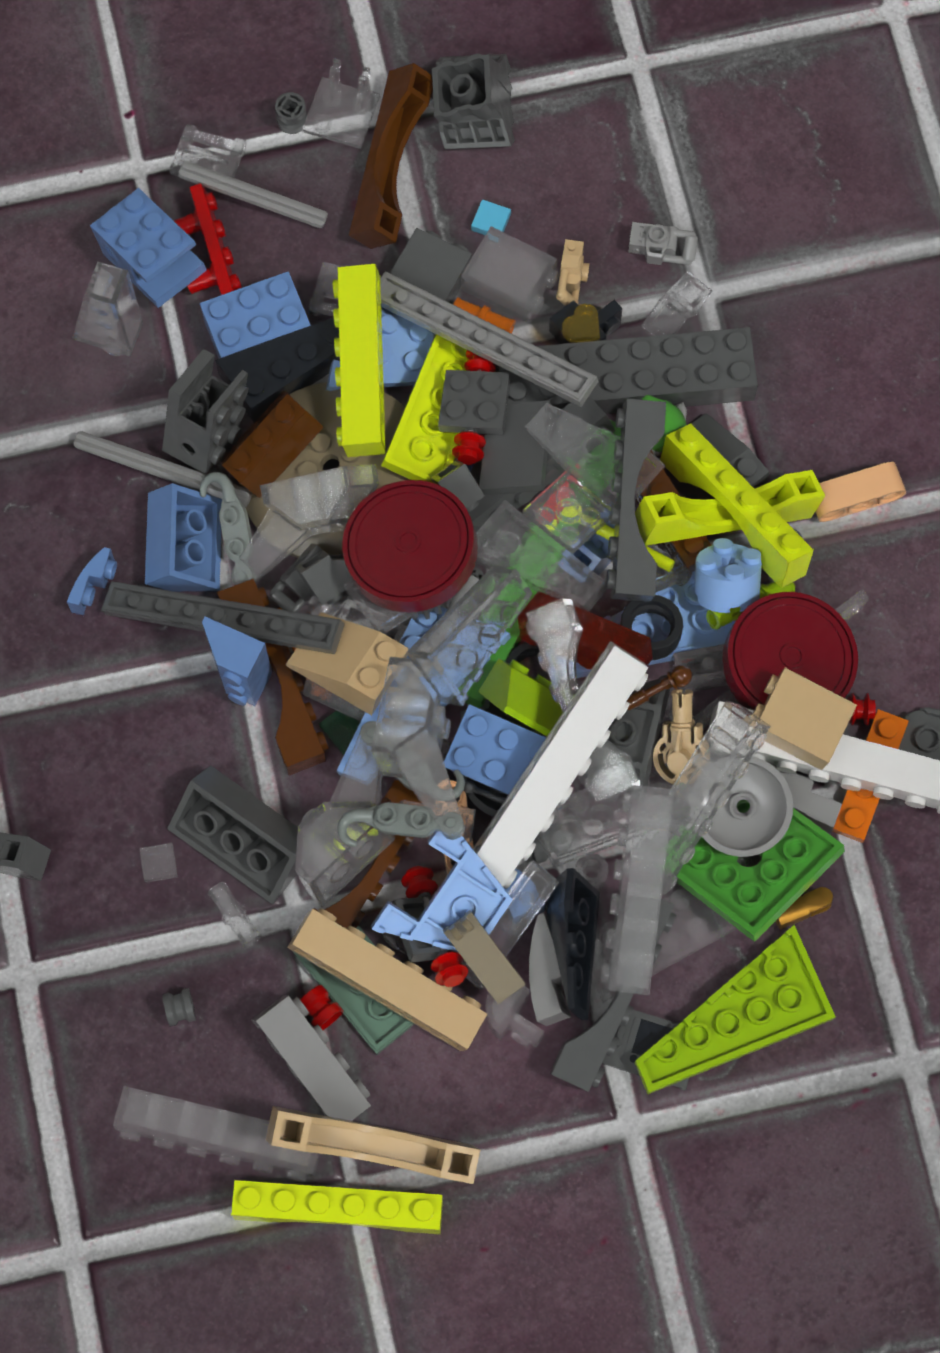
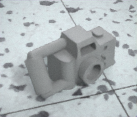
M632 222L629 253L645 255L646 262L649 264L662 265L663 262L690 265L695 261L698 237L694 231L680 230L675 226ZM678 237L685 238L683 256L675 255Z

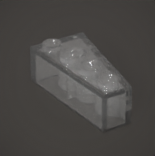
M97 261L82 301L72 339L103 348L105 352L114 356L123 354L131 357L143 326V321L129 271Z
M506 500L502 502L476 532L478 542L477 564L581 613L587 614L607 591L605 580Z
M494 565L406 652L441 702L458 706L464 705L469 697L467 695L468 690L473 682H478L484 673L482 668L491 654H495L501 645L500 639L507 628H512L533 594L516 568Z

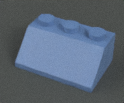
M173 483L148 493L146 585L173 592L220 590L221 525L219 511L222 499L208 494L203 498L200 496L199 491Z
M204 617L202 624L228 698L242 706H245L246 703L256 706L272 674L265 643L208 617Z

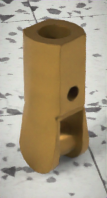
M819 887L800 896L776 920L779 929L781 930L829 910L833 900L831 890L826 887Z

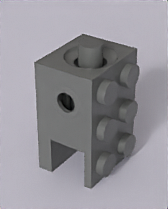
M205 349L200 352L169 389L162 451L204 474L213 465H219L224 458L227 447L230 444L234 445L239 440L243 430L240 427V423L246 411L243 407V402L249 390L246 387L248 373L244 370L238 374L230 385L212 376L215 355Z

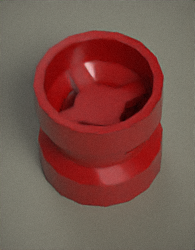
M323 985L316 986L300 999L309 1012L308 1016L312 1017V1026L314 1027L318 1024L322 1030L331 1026L344 1012L337 1002H330L329 992Z

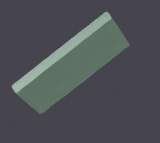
M357 926L356 929L363 932L362 929L359 926ZM366 935L364 940L374 945ZM292 951L319 985H323L329 992V998L340 1005L344 1010L343 1015L376 1055L415 1025Z

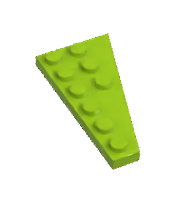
M795 925L635 1061V1066L647 1094L835 1019L836 1016Z

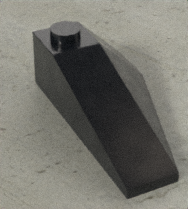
M567 868L550 882L549 895L545 898V909L568 1009L581 1020H588L600 892L574 868Z

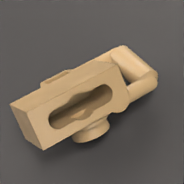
M565 239L556 298L564 306L573 300L578 304L581 281L587 282L590 263H584V242Z

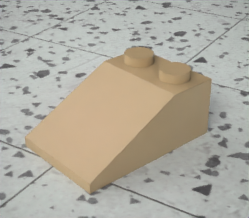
M320 612V614L318 615V616H323V617H329V618L340 619V618H337V617H334V616H331V615H328V614H325V613H322V612ZM343 619L341 620L345 625L335 654L296 648L286 663L287 667L371 716L405 665L409 651L408 647L380 631Z

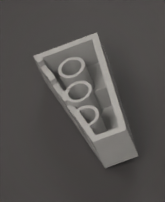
M283 995L251 1019V1021L258 1029H262L268 1043L286 1061V1065L302 1086L304 1085L307 1089L306 1092L324 1116L352 1121L371 1106L367 1101V1098L370 1096L369 1091L359 1079L355 1082L352 1081L346 1073L350 1066L339 1052L334 1055L325 1045L330 1041L318 1024L314 1027L310 1025L305 1018L309 1012L299 998L296 997L292 1000L289 996Z

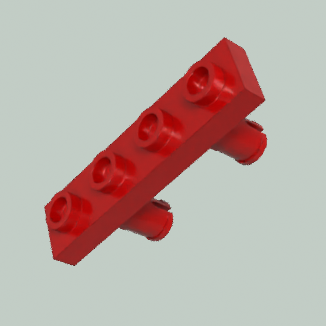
M201 183L193 185L189 188L196 208L194 213L173 221L188 235L199 231L203 233L212 264H210V268H207V271L187 287L191 294H195L217 285L221 295L242 288L238 275L232 274L230 265L234 264V259L229 246L224 247L222 238L226 237V232L221 219L216 220L214 211L218 210L213 192L207 193Z

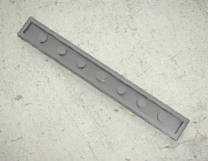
M386 271L380 277L381 307L582 407L598 383L597 376Z

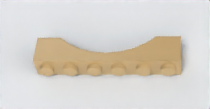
M276 1106L272 1107L265 1139L272 1146L370 1161L470 1184L474 1183L480 1149L472 1144Z

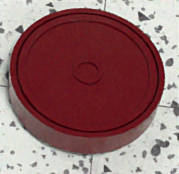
M404 480L375 490L358 504L346 524L342 550L347 569L355 585L366 598L388 610L419 612L441 605L452 598L465 585L475 567L478 542L471 517L457 496L435 483L422 480Z
M779 592L760 598L741 613L726 637L722 661L724 675L734 697L744 708L755 710L758 703L764 705L769 695L764 692V689L773 674L778 676L784 668L845 698L856 678L858 651L850 627L843 617L830 605L804 593Z

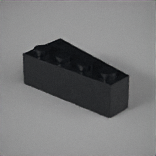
M333 317L215 360L218 375L223 382L230 385L242 370L248 373L246 387L249 390L243 402V407L246 409L245 412L251 420L255 422L283 390L291 394L316 383L329 374L332 361H340V357H336L334 349V339L339 338V328L335 327Z

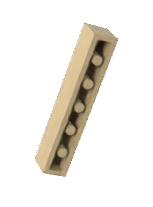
M321 908L318 911L312 909L307 912L287 948L457 1050L464 1051L469 1048L487 1016V1013L480 1010L482 1005L466 995L460 998L451 992L452 987L439 985L435 979L432 981L422 975L424 970L410 961H406L404 964L393 957L394 951L379 943L376 946L364 940L366 935L352 926H348L346 929L335 922L337 918L330 912Z

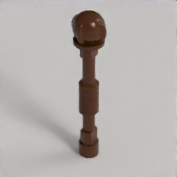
M684 665L674 667L672 672H667V677L662 679L660 683L647 690L641 689L635 694L630 695L627 700L630 703L627 710L630 711L649 701V697L664 689L668 690L672 687L679 689V687L686 686L692 679L691 670Z

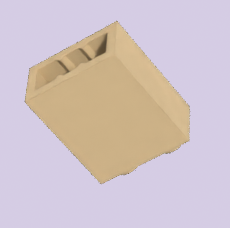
M784 668L778 676L773 674L764 689V692L769 695L764 705L757 704L749 720L755 723L750 734L822 770L830 762L857 705Z

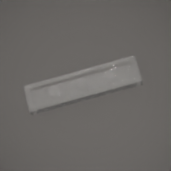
M536 861L529 862L509 890L508 894L511 896L512 902L489 934L505 956L509 954L559 884V881ZM464 960L462 965L468 968L466 978L478 989H484L485 986Z

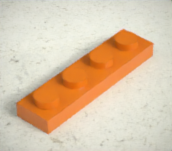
M878 709L866 741L899 749L909 720ZM865 789L860 791L847 790L832 832L863 843L880 798L875 797L873 791Z

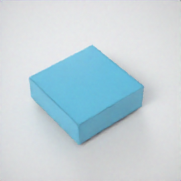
M482 200L471 225V231L501 240L511 216V209Z

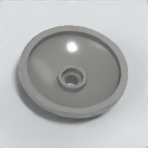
M732 756L718 761L703 773L694 789L692 815L701 836L716 850L738 857L754 856L771 849L787 832L793 816V797L786 779L773 765L752 756ZM740 800H746L750 804V808L746 813H741L737 809V804Z

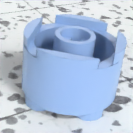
M726 538L716 539L712 546L700 551L695 562V594L698 596L700 605L714 612L730 613V608L740 607L741 612L759 600L762 566L761 552L754 548L733 544L731 540Z

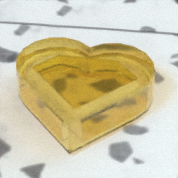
M586 303L576 307L574 315L567 317L563 322L562 334L564 338L570 342L599 341L597 309L593 305Z

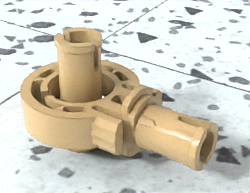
M676 689L671 692L672 722L665 721L662 724V737L654 748L653 762L657 772L664 780L682 787L698 782L703 773L710 768L712 749L708 740L703 735V724L697 723L695 725V721L692 719L693 691L686 689L685 693H683V689ZM704 757V764L702 770L696 775H693L692 773H694L698 769Z

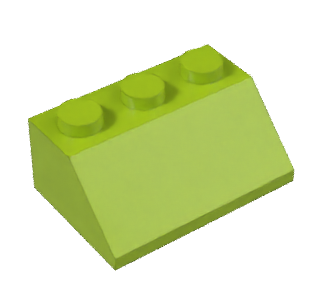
M498 658L478 692L504 713L548 736L574 697V694L564 688L561 693L552 689L555 683L540 674L536 678L529 676L527 673L530 669L514 659L509 664Z

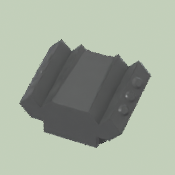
M506 54L440 57L436 62V67L432 68L434 117L439 121V133L445 149L512 146L515 142L511 128L514 123L511 110V90L513 88L508 76L511 72V67Z

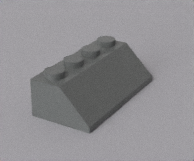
M211 765L190 781L167 828L271 904L278 900L303 867L317 841Z

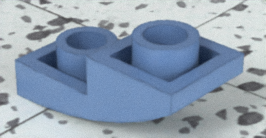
M104 547L88 562L80 573L67 600L72 613L84 615L86 606H91L95 597V588L93 586L105 589L108 579L113 580L117 569V561H114L111 549Z

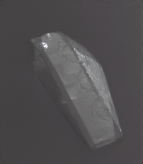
M546 403L525 426V429L584 491L610 514L612 504L616 505L617 492H612L613 473L618 472L619 460H614L615 441L620 440V436L613 434V431L603 427L601 429L583 421L582 418ZM651 452L645 458L638 475L635 500L665 467V464Z

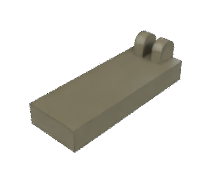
M471 910L467 911L462 918L451 926L443 929V933L498 1005L525 985L523 978Z

